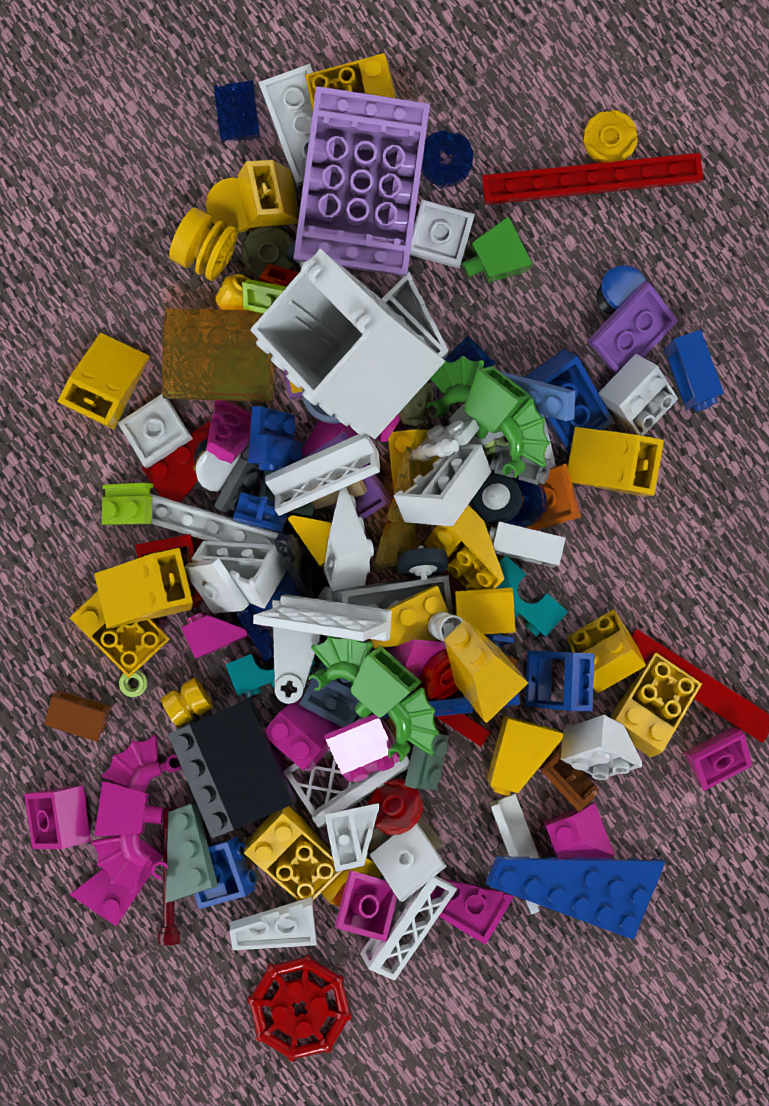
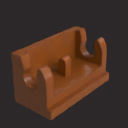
M59 690L51 697L44 725L98 742L101 733H104L112 706Z
M560 747L538 769L575 809L581 812L597 796L599 788L582 770L574 769L571 764L561 760L562 748Z

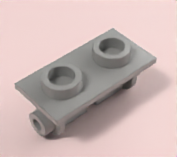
M496 445L495 459H492L490 469L495 470V474L504 475L503 466L512 458L509 448ZM520 456V459L525 464V470L519 475V480L539 485V483L545 484L549 477L551 459L545 458L546 466L541 467L529 459ZM512 470V472L507 476L513 478L515 474L514 470Z

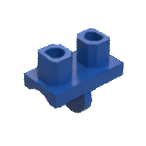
M241 492L233 520L282 534L288 512L278 516L275 511V501L268 500L267 496L260 498Z

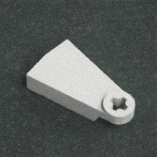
M272 600L273 608L280 606L279 600ZM273 627L275 694L281 702L290 704L298 701L303 695L315 657L311 646L319 644L321 634ZM288 681H293V686L297 687V692H293L291 697H287L286 692L281 690L282 685H287Z

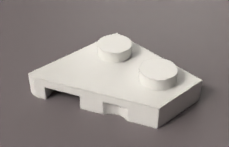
M379 803L324 814L336 872L364 866L376 816L379 811Z

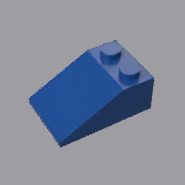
M566 349L561 350L524 377L575 391L574 419L564 421L544 415L547 424L568 453H570L574 427L604 430L614 422L578 356Z

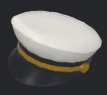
M207 438L199 444L196 450L193 470L196 472L198 481L204 488L209 491H222L241 455L232 464L219 460L214 454L206 451Z

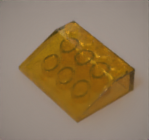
M165 308L162 352L163 399L274 402L277 366L271 361L272 353L267 354L255 343L258 338L250 331L264 313L249 310Z

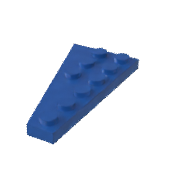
M496 856L486 884L489 887L634 940L666 861L652 858V860H640L638 858L619 860L571 857V859L546 857L544 859Z

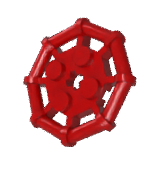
M305 955L304 958L283 963L269 964L266 973L247 1000L253 1015L257 1033L255 1038L257 1041L267 1044L289 1058L288 1061L294 1062V1059L314 1054L330 1053L333 1050L332 1046L346 1023L352 1020V1013L349 1011L343 985V976L341 974L337 975L311 958V955ZM303 970L302 977L294 980L285 981L282 974ZM309 971L328 983L320 986L308 978ZM275 979L280 985L272 999L265 998L266 992ZM331 989L334 992L337 1009L329 1008L326 993ZM301 1001H304L307 1012L296 1014L292 1004L294 1002L299 1004ZM262 1006L271 1008L274 1022L268 1027L266 1026ZM328 1016L335 1017V1022L327 1035L324 1036L320 1030ZM279 1029L292 1037L291 1046L271 1033ZM315 1035L319 1040L318 1042L297 1046L298 1038H307Z

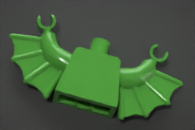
M461 356L455 362L444 360L445 362L439 370L430 378L444 394L443 398L427 404V408L433 406L436 408V414L432 417L436 418L448 413L449 406L457 402L465 403V413L475 419L480 427L474 435L475 437L485 439L488 432L497 433L502 431L509 441V453L512 455V458L503 466L505 476L514 470V478H516L525 470V464L520 459V456L529 459L541 467H545V451L550 441L547 439L544 431L545 418L536 410L532 396L495 367L483 368V360L470 361L465 356Z
M328 636L327 640L322 644H313L311 646L314 653L328 668L327 670L320 669L309 676V680L315 678L319 682V686L314 688V690L319 691L331 683V680L344 678L353 683L351 693L359 700L355 706V711L359 716L366 718L373 712L377 717L381 718L388 713L396 726L395 738L397 739L388 750L389 758H392L395 752H398L401 757L400 762H402L410 751V746L406 741H410L429 755L433 754L432 742L434 737L439 734L434 724V713L436 710L427 701L424 688L418 689L405 698L422 682L382 646L371 652L372 642L335 638L332 636Z

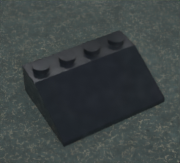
M251 698L168 734L211 838L236 830L295 803Z

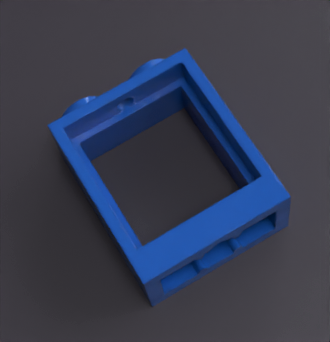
M698 330L673 339L663 350L685 410L694 408L696 413L710 408L711 405L718 403L717 398L723 395L724 391L702 331Z
M527 651L526 680L528 684L526 685L525 707L592 711L593 653ZM553 659H565L564 701L551 700Z

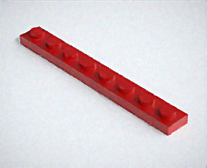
M701 153L487 174L481 177L484 205L696 184L704 180Z

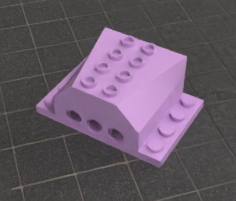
M316 86L294 251L295 261L306 262L312 259L319 249H322L343 268L407 276L430 104Z

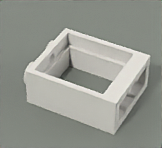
M498 522L495 527H491L488 530L496 554L552 568L560 564L565 537L503 522Z

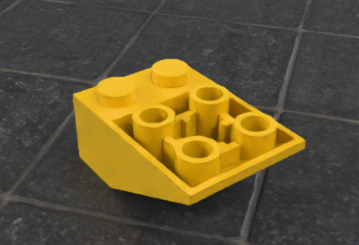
M385 53L305 75L312 110L316 86L397 99Z
M100 332L70 375L57 402L68 409L115 430L150 356Z
M574 427L567 466L571 481L574 484L636 496H654L664 440L635 434Z
M469 505L453 526L437 525L424 542L428 548L441 549L447 553L448 572L457 578L467 591L496 589L505 579L485 522Z
M180 548L149 554L94 573L107 629L185 612L192 608L193 601Z
M98 590L70 616V619L128 678L170 640L153 619L107 629Z
M655 652L622 697L610 718L624 725L634 747L650 758L664 751L702 683Z
M289 806L272 813L245 841L244 854L298 901L310 897L314 900L342 872L335 871L332 851L305 820Z

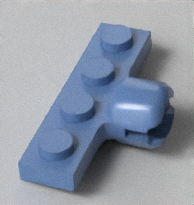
M501 372L532 396L536 410L542 417L546 415L564 421L574 419V390Z

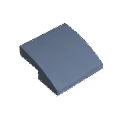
M321 662L317 671L320 669L327 670L328 668ZM313 678L299 705L340 727H345L354 722L357 716L355 706L359 700L351 693L353 683L344 678L331 680V683L319 691L314 690V688L319 686V682Z

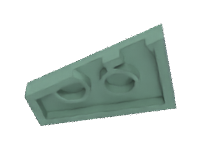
M189 804L168 812L166 903L218 887L197 804Z

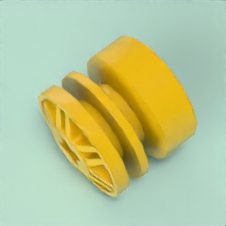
M192 207L182 219L174 235L169 251V259L184 268H189L196 261V274L203 275L205 273L206 279L215 281L233 255L238 237V229L233 226L226 228V223L222 220L218 221L211 229L212 215Z

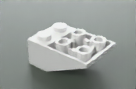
M346 487L339 491L324 564V571L332 592L365 585L367 573L370 572V557L374 555L373 544L370 539H366L364 534V521L362 517L357 516L355 511L356 502L352 494L349 495Z

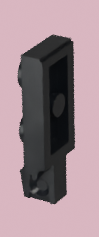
M278 534L274 541L277 552L283 555L281 560L284 562L283 564L302 597L317 599L326 581L306 545L300 544L295 540L293 534Z

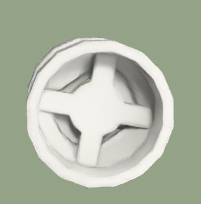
M437 612L428 622V631L433 638L444 642V639L463 620L456 615Z

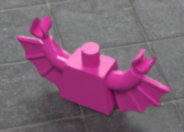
M156 735L143 742L132 740L130 746L124 752L112 756L111 766L101 775L103 779L116 784L102 781L94 836L109 838L96 839L91 844L94 845L98 854L97 866L102 867L108 872L111 884L114 885L116 883L125 886L132 895L136 893L143 868L148 867L151 874L157 879L163 878L154 871L157 865H163L168 869L164 861H153L150 859L151 856L141 849L139 835L144 834L146 823L162 824L163 807L148 806L150 795L145 792L150 780L162 775L164 771L176 773L181 769V766L172 768L169 764L171 759H177L176 754L169 756L165 763L160 764L158 762V740Z

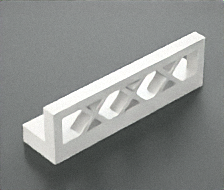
M365 433L363 436L358 434L266 475L265 483L275 496L276 513L280 516L379 473V451L368 434ZM371 462V465H368L361 469L363 465ZM292 497L291 500L284 502V500Z
M513 793L510 796L489 802L508 855L512 857L539 858L516 794ZM526 900L531 914L539 912L538 906L540 905Z
M435 875L403 902L397 898L386 942L370 938L360 953L368 969L395 981L456 892L457 888L455 885ZM436 885L445 889L441 897L431 900L430 894ZM428 909L426 919L415 923L414 918L418 912ZM412 933L413 938L411 941L400 946L399 940L401 937ZM397 955V961L392 969L382 966L387 958Z

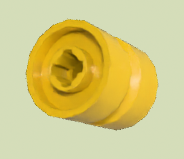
M196 677L185 682L181 687V692L172 690L161 697L165 711L178 728L191 722L194 713L200 716L213 708L210 697Z

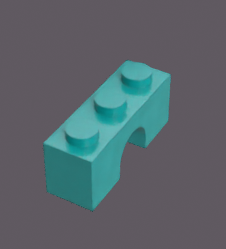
M505 555L499 561L505 579L496 589L513 588L515 618L520 615L527 622L524 627L535 637L539 634L546 637L568 611L548 593H545L533 604L521 600L518 595V585L526 576V573Z
M254 653L225 664L237 695L244 693L246 698L262 692L260 686L271 683L272 688L275 687L274 669L262 668L258 664ZM315 657L312 665L317 664Z

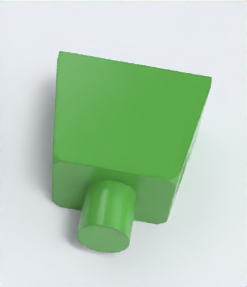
M509 217L475 240L471 246L474 257L462 263L463 270L468 278L482 272L487 283L525 273L532 266V262Z

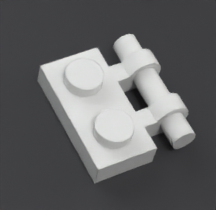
M475 419L464 422L457 420L444 427L437 425L427 432L428 436L420 446L411 451V458L414 461L420 460L425 462L432 460L435 456H450L453 452L459 450V446L466 445L480 427Z

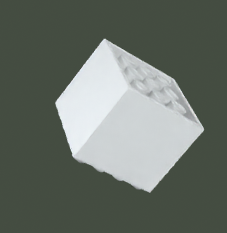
M319 249L312 259L307 260L303 264L300 273L250 329L258 338L255 342L257 346L267 354L272 353L271 361L282 371L286 369L289 372L286 377L296 387H303L305 391L302 395L315 406L318 404L330 416L334 414L345 426L350 425L359 435L363 436L366 433L374 439L378 437L445 362L380 297L322 249Z

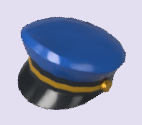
M619 265L607 271L596 294V301L600 309L606 314L612 315L643 281H646L644 275L636 268L628 265Z

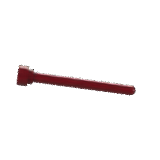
M170 807L165 808L163 812V861L166 864L168 812L173 811ZM163 866V926L160 927L158 932V945L170 946L180 944V931L177 930V925H175V901L166 903L167 868Z

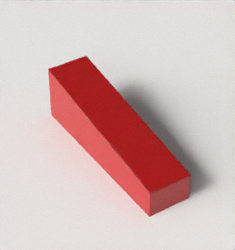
M464 714L435 716L480 747L491 733Z

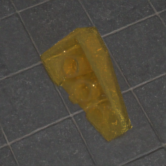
M406 447L394 495L400 490L405 493L415 484L413 481L415 474L413 450L411 447ZM394 496L387 514V521L381 536L373 570L380 571L396 568L397 558L400 554L418 549L421 545L422 540L417 539L419 523L404 522Z

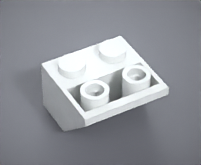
M637 354L599 392L607 408L636 435L644 436L678 400L658 365Z
M605 715L563 729L561 760L571 764L574 769L583 770L591 774L594 779L607 780L610 776L626 774L630 770L642 767V761L624 725Z

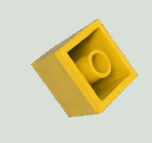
M464 620L444 639L455 685L486 723L528 684V681L502 650L467 620Z
M503 715L486 779L491 788L494 789L493 791L510 796L511 792L519 793L561 742L564 734L557 729Z

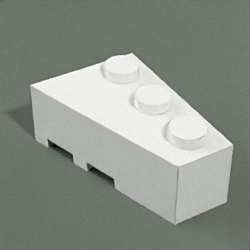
M408 272L407 276H404L382 300L444 360L448 356V349L413 282L410 272Z
M466 444L459 446L458 451L453 452L450 456L440 457L432 464L434 469L423 477L419 474L414 478L415 484L405 493L401 490L398 491L394 498L404 522L453 526L491 473L482 445Z
M203 541L191 558L192 562L219 558L247 601L264 609L286 573L284 562L281 560L282 556L277 552L275 545Z

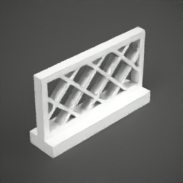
M283 595L281 596L279 607L255 614L253 624L359 641L367 639L387 641L390 639L392 610Z
M390 731V733H391V735H392V738H393V741H394V743H395V741H397V740H396V738L394 737V735L392 734V732ZM407 755L402 762L395 763L394 767L389 770H378L368 774L369 776L363 781L355 782L354 784L353 781L349 782L348 788L343 791L332 790L335 773L342 774L340 770H336L337 763L335 759H333L332 769L319 767L316 764L311 770L309 785L297 782L292 774L299 768L295 763L285 769L284 774L312 815V819L317 827L322 828L326 825L324 814L350 809L373 793L377 787L380 788L384 783L408 769L410 758ZM316 769L331 772L328 789L313 786ZM301 787H306V788H308V790H307V795L305 794V792L303 791V789H302ZM312 789L327 791L325 804L317 809L310 802ZM331 792L338 794L332 799H330Z

